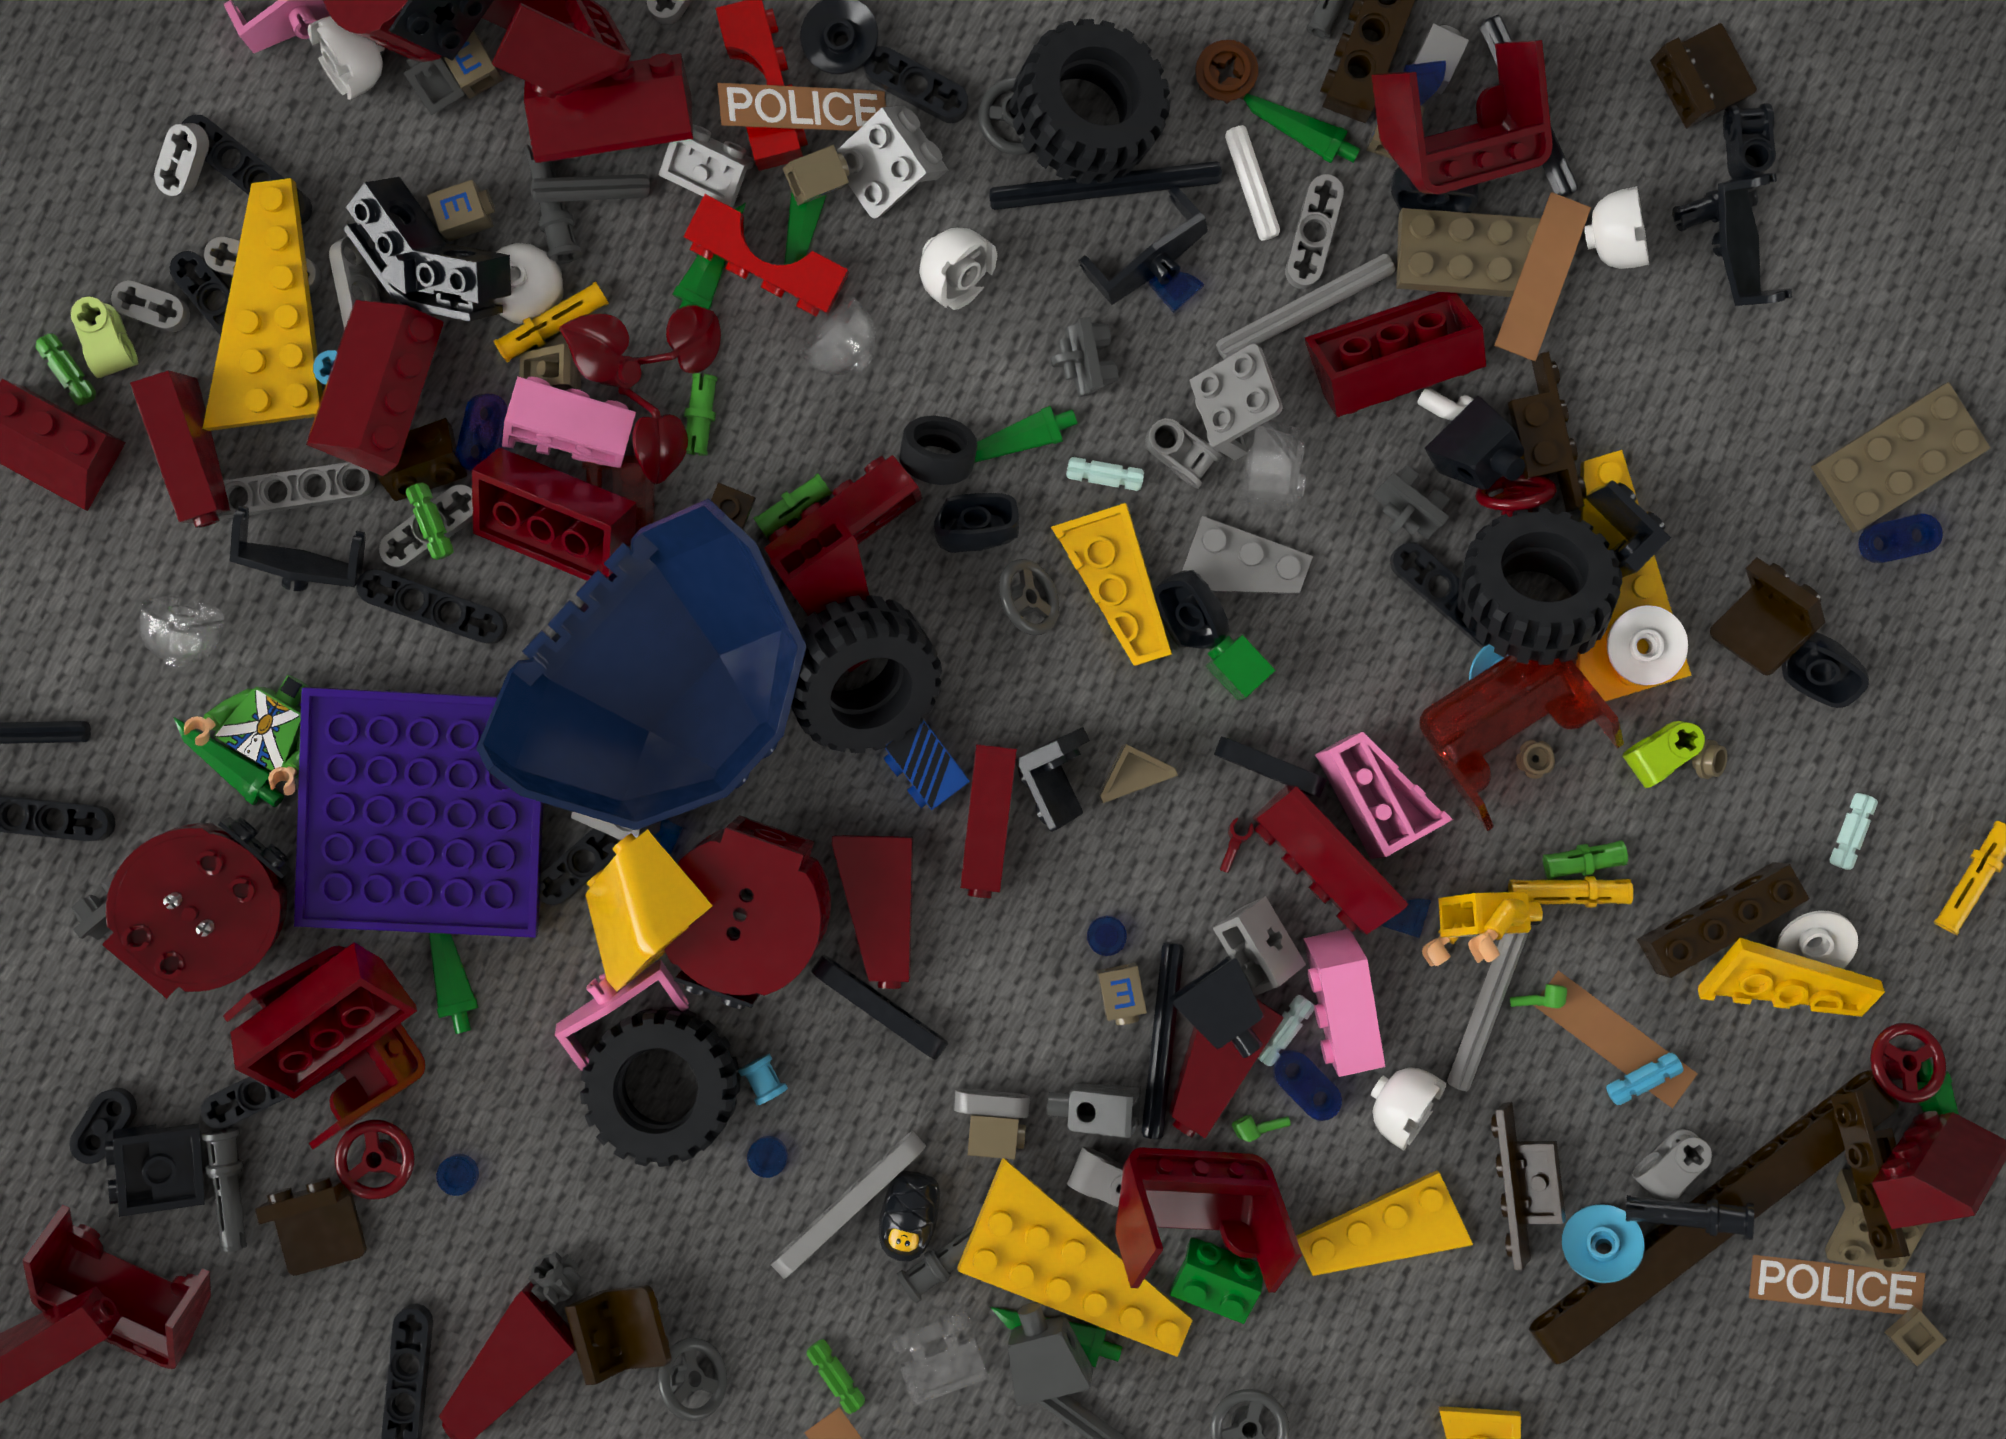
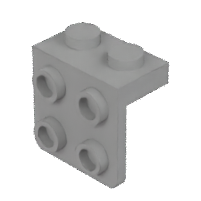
M905 106L882 107L836 151L837 154L841 153L848 164V185L872 218L882 217L919 182L938 180L948 171V168L942 161L943 156L940 149L926 138L920 129L918 117Z
M1256 344L1243 348L1189 380L1195 395V404L1205 424L1207 439L1211 447L1216 452H1221L1233 460L1248 454L1242 435L1278 416L1283 409L1263 350Z

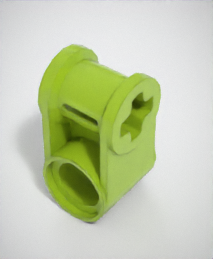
M1673 721L1651 736L1634 744L1622 754V757L1645 788H1649L1667 778L1679 766L1698 755L1705 744V736L1703 731L1693 723ZM1678 732L1688 733V736L1684 739L1685 747L1675 745L1679 740Z

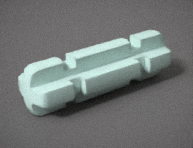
M1071 457L1068 461L1066 475L1067 478L1082 481L1085 478L1088 479L1089 483L1118 488L1119 485H1125L1124 489L1138 491L1143 484L1144 471L1134 467H1128V470L1122 469V465L1094 460L1091 463H1087L1086 459Z
M1856 793L1850 805V808L1853 810L1851 814L1847 813L1836 841L1839 843L1838 849H1833L1830 857L1831 864L1846 870H1851L1854 867L1858 857L1855 851L1856 849H1861L1871 823L1868 817L1869 814L1874 815L1878 804L1877 799L1863 793Z
M1297 995L1289 1005L1291 1008L1289 1012L1284 1011L1282 1014L1283 1020L1258 1057L1265 1065L1271 1067L1280 1057L1279 1051L1286 1049L1303 1026L1302 1020L1304 1018L1307 1020L1313 1013L1314 1004L1304 996Z

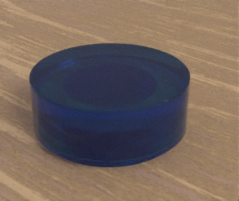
M1100 916L1094 919L1087 929V941L1092 950L1099 955H1115L1123 949L1126 943V929L1121 921L1113 916Z
M763 1136L757 1139L751 1145L747 1154V1162L753 1173L763 1178L778 1175L784 1169L788 1160L785 1144L773 1136Z
M454 1154L446 1158L439 1165L436 1173L439 1187L445 1193L452 1196H460L467 1193L476 1185L479 1178V1169L476 1162L464 1154Z

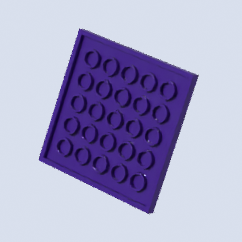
M302 687L294 927L531 938L538 936L544 803L518 795L489 773L476 749L497 700L496 696Z

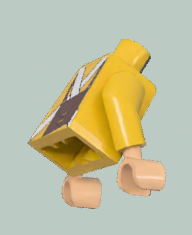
M1526 892L1471 893L1438 898L1440 930L1438 933L1440 936L1425 944L1422 948V954L1431 967L1434 965L1439 966L1451 957L1444 945L1447 943L1454 944L1459 937L1475 936L1468 942L1474 959L1477 963H1480L1483 959L1486 962H1491L1500 955L1493 941L1501 940L1504 935L1529 933L1531 925H1539L1543 918L1542 907L1537 901H1529Z

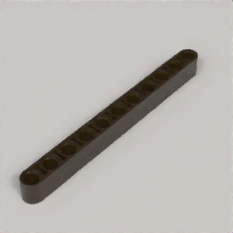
M1872 1070L1861 1072L1689 1203L1706 1204V1201H1711V1199H1717L1719 1204L1745 1206L1747 1202L1754 1203L1755 1219L1845 1151L1840 1129L1834 1118V1108L1830 1097L1863 1091L1873 1129L1890 1117L1898 1109L1899 1103L1882 1090L1874 1078ZM1660 1224L1644 1236L1645 1250L1643 1259L1630 1276L1612 1283H1598L1586 1280L1531 1323L1529 1331L1554 1364L1564 1363L1734 1234L1718 1232L1717 1236H1710V1233H1705L1704 1228Z

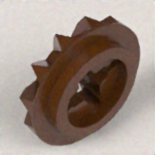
M1220 40L1207 46L1200 54L1196 63L1195 75L1199 90H1203L1211 101L1217 99L1228 104L1230 101L1239 98L1243 100L1246 94L1254 88L1258 77V62L1254 53L1246 45L1235 40ZM1232 60H1235L1233 74L1237 77H1228L1220 84V71L1216 68L1225 69L1228 64H1231Z

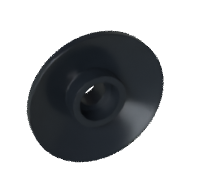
M822 0L804 18L800 31L801 46L807 59L819 70L830 74H847L862 67L872 57L878 43L877 22L870 9L859 0ZM845 35L849 37L848 42L844 45L838 46L835 44L839 36Z

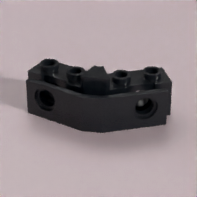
M400 177L364 182L346 206L356 223L347 224L343 230L391 297L402 305H408L422 312L465 321H474L503 313V305L495 304L494 299L511 295L510 255L446 243ZM370 237L375 243L373 249H371L367 243Z

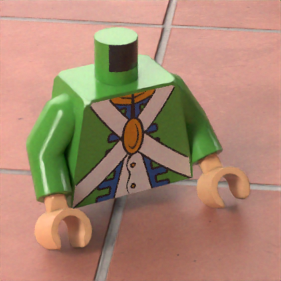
M287 675L277 692L266 687L245 689L216 705L205 713L203 718L196 716L188 719L184 725V735L189 734L194 729L202 730L203 733L195 738V745L203 746L209 741L210 730L216 731L214 737L271 770L268 777L271 790L275 788L278 782L288 781L283 787L284 795H292L296 790L294 778H299L301 707L298 704L301 701L302 687L309 686L303 681Z

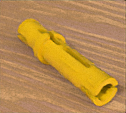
M595 281L589 287L560 302L532 320L530 317L522 320L523 325L501 338L495 339L493 342L504 360L508 363L512 358L535 345H538V347L545 345V339L559 332V328L563 324L577 317L588 315L603 305L609 304Z
M1995 821L1993 828L1980 849H1974L1970 856L1973 860L1938 918L1934 920L1936 925L1952 934L1958 935L1959 930L1978 902L1994 873L2001 872L2004 867L2002 860L2006 855L2005 823Z
M1585 876L1584 880L1510 879L1508 883V892H1526L1529 901H1537L1540 904H1584L1587 908H1594L1597 904L1606 903L1632 904L1634 895L1631 879L1603 880L1596 879L1595 876Z

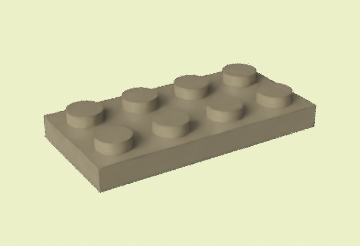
M1402 208L1398 217L1396 289L1512 297L1541 218Z
M1947 382L1812 465L1811 468L1848 527L1854 533L1988 451L1991 447L1951 384Z

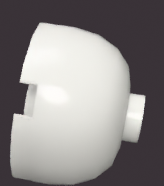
M331 16L321 18L308 25L307 30L312 46L318 43L321 46L322 56L318 59L326 74L342 95L347 93V99L351 100L365 93L376 84L383 68L380 52L384 51L385 47L376 44L377 42L343 29Z
M1637 186L1613 192L1600 200L1593 210L1592 224L1584 227L1588 250L1596 248L1600 259L1608 266L1624 269L1649 265L1648 247Z
M950 228L927 241L922 251L923 255L921 257L919 274L925 290L932 298L945 308L949 306L953 310L960 309L971 303L983 290L984 287H977L975 285L985 273L993 274L997 261L996 247L971 229Z
M523 243L510 244L501 247L496 252L510 255L511 295L494 299L495 304L503 305V313L499 314L501 317L513 323L522 324V320L528 317L532 320L561 302L564 291L561 269L555 261L548 258L547 252L534 245Z
M1409 1067L1399 1070L1390 1079L1383 1075L1371 1092V1096L1376 1099L1372 1112L1374 1123L1379 1132L1387 1140L1404 1151L1407 1144L1410 1145L1432 1114L1433 1111L1431 1109L1434 1103L1431 1101L1434 1097L1440 1100L1446 1088V1082L1419 1068Z

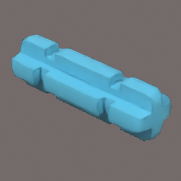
M1667 1053L1657 1059L1658 1063L1650 1062L1625 1075V1080L1620 1081L1618 1079L1608 1084L1606 1090L1614 1104L1622 1105L1632 1099L1631 1095L1636 1094L1639 1096L1664 1083L1666 1077L1671 1079L1681 1074L1684 1069L1679 1058L1673 1053Z

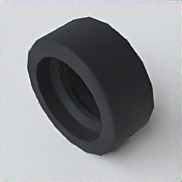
M934 415L919 417L910 421L903 430L899 462L907 473L923 482L937 485L957 484L967 479L973 470L977 451V438L971 429L951 418ZM923 447H941L953 452V454L934 453Z

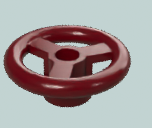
M1522 474L1514 481L1500 477L1489 489L1482 490L1478 488L1475 497L1480 505L1489 509L1500 510L1501 515L1507 514L1508 517H1512L1513 511L1528 509L1529 513L1533 512L1534 507L1550 501L1555 496L1557 488L1555 483L1549 478L1540 476L1525 480L1524 474ZM1498 489H1504L1502 493L1493 497L1488 495Z
M1897 1023L1884 1029L1873 1043L1870 1055L1871 1069L1877 1083L1889 1096L1905 1103H1919L1928 1100L1939 1091L1946 1075V1059L1941 1045L1929 1031L1915 1024ZM1899 1035H1911L1921 1040L1924 1045L1915 1051H1907L1904 1048H1897L1889 1042ZM1932 1057L1933 1073L1931 1079L1922 1089L1918 1090L1916 1073L1920 1070L1921 1063ZM1891 1080H1902L1903 1089L1897 1087Z
M374 1119L360 1122L345 1132L337 1145L334 1161L340 1181L351 1193L365 1199H383L397 1193L405 1186L412 1174L415 1157L411 1141L403 1130L390 1122ZM378 1132L385 1133L396 1141L402 1153V1163L396 1161L397 1150L394 1144L388 1140L379 1139ZM364 1134L366 1148L362 1156V1162L349 1171L347 1165L348 1150L353 1141ZM373 1152H376L381 1156V1164H377L373 1161ZM369 1171L376 1173L386 1171L397 1176L392 1182L382 1187H368L358 1182Z

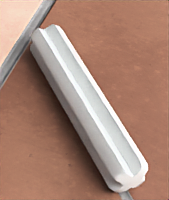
M1244 125L1233 127L1226 132L1225 138L1258 237L1261 241L1269 240L1279 235L1280 227L1247 129Z

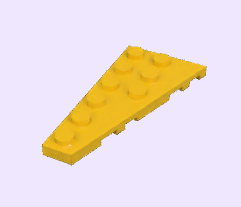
M291 178L251 183L202 428L207 431L312 418L316 416L323 395L322 384L313 372V364L318 356L297 186L296 182Z
M1622 450L1581 462L1580 476L1585 482L1587 495L1592 490L1611 480L1617 484H1625L1636 495ZM1583 499L1585 506L1579 508L1581 511V521L1584 520L1592 525L1593 533L1596 535L1601 533L1610 543L1608 550L1613 549L1624 539L1628 541L1587 499ZM1655 555L1638 572L1622 577L1620 595L1606 632L1588 652L1584 654H1579L1578 652V660H1576L1577 696H1575V710L1692 676L1686 659L1682 668L1671 679L1656 685H1638L1620 676L1613 668L1608 657L1607 638L1610 628L1624 612L1635 607L1650 605L1661 607L1672 613ZM1640 639L1637 643V649L1642 654H1645L1649 649V645L1644 639Z
M1007 1159L1001 1160L957 1266L958 1272L1178 1357L1193 1321L1192 1318L1146 1279L1143 1280L1139 1288H1130L1121 1257L1066 1209L1044 1193L1032 1180H1029L1016 1169Z

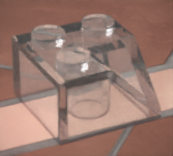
M1269 420L1247 433L1246 448L1248 454L1244 458L1239 507L1286 512L1297 503L1298 498H1303L1306 475L1299 473L1304 456L1305 441L1299 440L1300 429Z

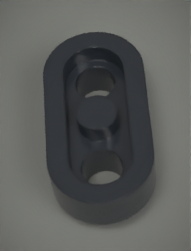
M112 1088L101 1092L95 1097L70 1138V1151L78 1161L85 1164H94L106 1159L105 1142L113 1141V1130L129 1127L136 1115L137 1103L134 1096L128 1090ZM114 1101L119 1102L122 1106L120 1114H116L112 1109ZM93 1135L100 1138L101 1144L99 1148L94 1147L91 1143Z

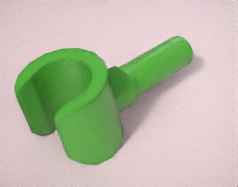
M1546 984L1544 996L1510 997L1511 1007L1543 1005L1550 1008H1561L1566 1003L1567 988L1560 985Z
M1251 1114L1232 1122V1127L1237 1137L1247 1142L1256 1140L1267 1131L1291 1125L1288 1116L1261 1122L1256 1125Z

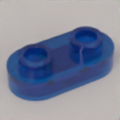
M478 394L467 403L456 448L459 462L467 470L472 471L473 468L496 449L502 448L504 420L508 407L505 401L498 395ZM483 406L488 411V416L485 420H482L480 417V410ZM473 445H476L479 449V454L475 459L471 455Z
M1917 514L1871 525L1861 533L1858 542L1859 550L1862 556L1872 563H1885L1931 552L1940 545L1943 530L1939 521L1928 514ZM1914 528L1921 532L1919 542L1912 538ZM1876 537L1883 541L1881 551L1874 547L1873 542Z
M1288 1050L1280 1054L1272 1070L1276 1082L1313 1119L1325 1121L1336 1116L1342 1106V1096L1339 1089L1305 1054L1296 1050ZM1291 1063H1296L1299 1066V1072L1294 1077L1287 1076L1285 1072L1286 1067ZM1317 1092H1325L1327 1095L1326 1102L1322 1105H1316L1313 1102V1097Z

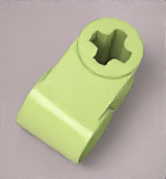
M90 296L77 300L71 309V319L82 344L84 358L91 372L97 378H102L138 365V357L134 346L127 336L120 314L115 308Z

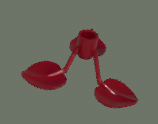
M683 306L671 315L666 328L667 342L673 351L633 358L622 355L629 345V333L622 321L615 316L588 314L563 324L559 330L569 346L573 361L579 372L590 381L600 382L605 386L618 387L620 395L629 397L651 413L652 417H641L636 422L632 437L633 448L645 476L653 484L662 483L684 459L688 447L687 432L677 416L670 414L660 416L658 408L630 390V387L640 380V366L643 364L678 358L681 369L686 373H699L708 368L716 358L721 341L718 317L714 311L700 306Z

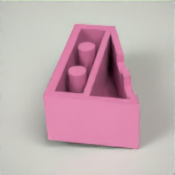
M517 376L504 420L502 447L514 449L515 442L537 445L536 452L549 455L551 448L572 453L571 457L573 460L621 468L636 412L629 410L625 404L618 401L608 400L601 402L591 399L587 393L578 389H567L565 391L551 387L549 382L538 377H528L525 379Z
M1364 732L1350 735L1315 754L1370 859L1387 857L1453 820L1445 811L1437 808L1425 796L1426 793L1418 785H1414L1398 770L1399 766Z

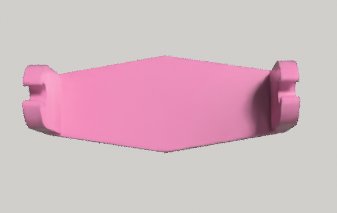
M232 0L224 3L238 35L253 53L294 36L301 39H309L308 25L321 18L330 16L323 0H278L247 23L237 6L235 7Z
M661 959L651 964L618 992L606 980L604 973L599 976L600 982L595 978L586 987L594 999L556 1024L555 1036L578 1068L583 1071V1068L588 1065L590 1059L573 1033L611 1013L656 981L661 983L680 1011L687 1010L689 1002Z

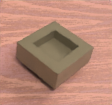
M1914 1306L1884 1332L1909 1361L1916 1366H1919L1947 1341L1928 1318Z

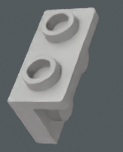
M693 124V139L669 142L658 175L700 196L707 194L732 208L734 207L746 171L753 168L755 160L746 155L747 150L744 147L729 141H725L723 144L711 138L709 130Z

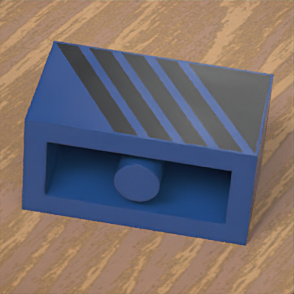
M924 719L916 730L913 728L905 733L906 737L897 743L893 740L886 744L885 749L889 754L883 759L897 777L902 773L905 774L912 784L907 791L920 808L927 804L933 810L970 782Z

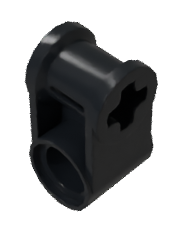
M1763 103L1759 108L1739 109L1736 105H1729L1725 109L1723 115V136L1726 140L1728 172L1732 179L1764 174L1773 165L1776 151L1773 131L1774 111L1771 104ZM1745 155L1753 157L1757 162V167L1751 166L1746 161Z

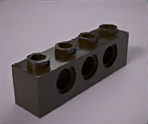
M1378 0L1354 1L1348 20L1354 21V25L1350 35L1342 33L1334 56L1340 58L1336 71L1328 69L1320 92L1327 94L1322 105L1323 108L1366 124L1375 106L1371 75L1388 72L1415 0H1393L1394 4L1384 5ZM1366 29L1373 30L1378 34L1380 40L1376 42L1368 41L1363 36L1362 31ZM1353 65L1361 67L1365 71L1366 77H1353L1349 73L1348 67Z
M1772 862L1638 938L1637 941L1656 974L1672 978L1736 942L1739 938H1743L1808 901L1810 898L1790 864Z

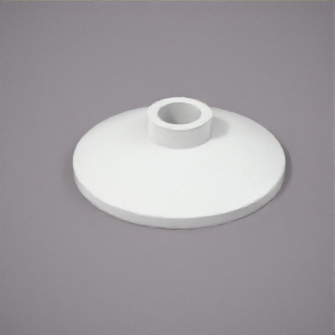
M1639 606L1624 612L1613 623L1607 638V653L1613 668L1624 679L1638 685H1656L1671 679L1682 668L1688 653V639L1683 625L1671 612L1657 606ZM1640 639L1646 640L1649 645V649L1645 654L1640 653L1637 649V643Z
M1814 911L1803 914L1791 921L1780 933L1776 949L1844 969L1851 962L1857 951L1858 935L1852 923L1844 916L1831 911Z

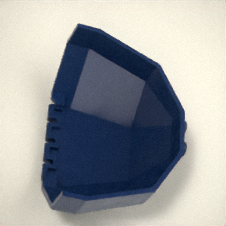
M709 498L641 528L631 539V548L623 542L604 562V565L613 573L607 577L600 570H597L576 592V595L585 603L579 607L569 600L548 623L549 627L556 634L551 637L541 630L522 651L529 659L518 660L508 671L476 749L487 771L518 795L632 830H638L727 797L734 789L739 788L746 782L751 770L763 758L771 755L776 749L778 741L785 732L806 650V643L756 542Z

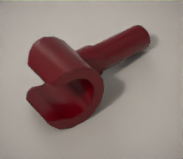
M1238 818L1234 819L1229 825L1228 834L1231 839L1220 867L1221 871L1229 873L1242 842L1248 840L1253 834L1254 827L1252 823L1249 825L1247 835L1239 836L1234 831V825L1237 823Z

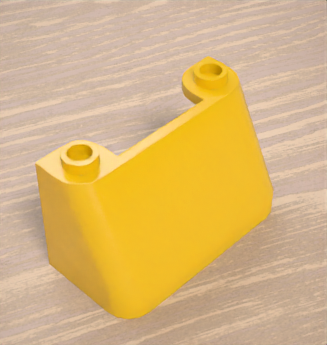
M648 829L637 838L630 833L612 848L616 856H614L606 868L599 871L586 883L590 889L585 896L606 980L616 992L620 991L664 955V949L687 930L689 925L712 907V904Z

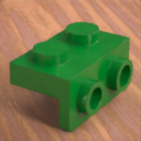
M1191 1237L1187 1245L1186 1258L1172 1283L1170 1296L1244 1324L1262 1292L1263 1275L1258 1262L1250 1258L1237 1256L1231 1251L1220 1248L1212 1243Z

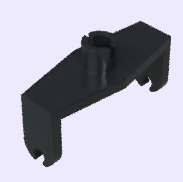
M1776 173L1739 177L1718 184L1719 231L1713 236L1712 245L1720 244V247L1713 248V252L1718 257H1723L1735 306L1775 303L1784 301L1785 298L1793 297L1792 289L1761 291L1759 234L1747 190L1750 187L1776 182Z
M1174 186L1168 191L1171 194L1169 197L1188 221L1151 244L1111 281L1107 280L1087 256L1084 255L1078 260L1083 272L1111 305L1155 276L1161 285L1170 282L1166 276L1167 274L1172 279L1176 278L1181 267L1174 261L1208 232L1206 217L1178 187Z
M239 506L238 510L235 511L231 532L230 562L283 577L282 586L287 590L291 588V581H294L293 591L306 590L308 582L355 588L363 569L365 532L356 531V536H353L349 563L305 550L248 543L249 508Z

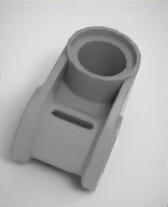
M1164 418L1158 420L1148 430L1145 437L1147 450L1168 466L1179 478L1196 489H1199L1202 485L1200 479L1214 461L1219 462L1222 458V455L1216 452L1209 443L1195 436L1173 419ZM1160 429L1170 431L1174 437L1173 447H1160L1155 441V432ZM1198 456H1200L1201 459H1200L1199 462L1196 464V466L1192 469L1191 466H1192L1193 463L1196 461V459L1198 458Z
M1687 1129L1675 1130L1635 1167L1632 1176L1655 1199L1675 1201L1685 1191L1686 1187L1708 1167L1712 1158L1711 1148L1707 1142L1699 1138L1692 1131ZM1687 1145L1693 1150L1692 1155L1689 1157L1683 1151Z
M1082 1147L1067 1185L1086 1196L1100 1199L1118 1207L1121 1189L1118 1185H1121L1124 1165L1089 1147Z

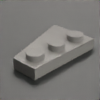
M1202 516L1181 571L1194 570L1200 574L1212 592L1299 594L1313 556Z

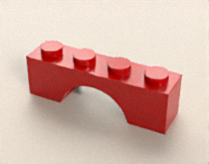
M744 0L715 8L729 58L741 60L756 67L766 78L767 85L793 86V84H784L782 71L789 69L783 46L775 48L772 34L778 33L779 30L773 8L765 10L762 0ZM746 127L753 157L759 171L788 164L790 161L803 157L801 147L808 145L804 129Z
M704 194L683 236L692 243L690 251L711 261L713 255L722 258L728 262L725 267L726 270L745 280L749 273L763 280L760 286L762 289L779 298H782L784 292L799 299L796 307L817 317L819 311L827 315L829 314L849 275L848 269L814 251H811L803 259L788 265H775L762 261L751 252L744 236V216L742 213L707 194Z

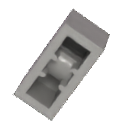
M1266 896L1238 908L1213 927L1228 955H1233L1239 962L1254 996L1281 986L1306 966Z

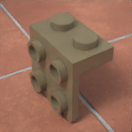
M1841 1169L1836 1178V1183L1845 1205V1210L1825 1247L1827 1258L1832 1261L1892 1272L1902 1271L1928 1224L1902 1228L1910 1256L1877 1260L1874 1249L1869 1241V1231L1863 1210L1857 1199V1189L1852 1171Z

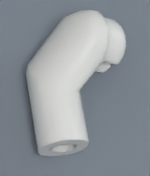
M1428 387L1421 393L1417 404L1438 417L1452 421L1474 399L1463 395L1455 403Z

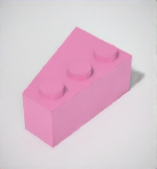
M1348 929L1303 938L1310 969H1308L1309 982L1313 993H1316L1318 1002L1317 1005H1314L1315 1016L1319 1028L1324 1029L1326 1040L1320 1041L1325 1063H1332L1338 1077L1385 1067L1368 959L1354 935Z

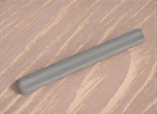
M1382 254L1220 339L1216 344L1220 356L1224 360L1251 344L1258 345L1392 275L1395 271L1392 259L1388 254Z
M1528 933L1504 935L1499 941L1497 949L1500 955L1490 965L1447 1079V1083L1456 1089L1468 1091L1471 1087Z

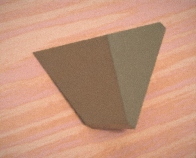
M562 333L547 341L545 345L520 354L519 377L525 379L528 377H538L549 382L551 387L565 391L567 389L581 390V373L573 361L569 346Z
M1124 744L1118 752L1099 797L1101 803H1105L1176 777L1178 774L1176 768Z

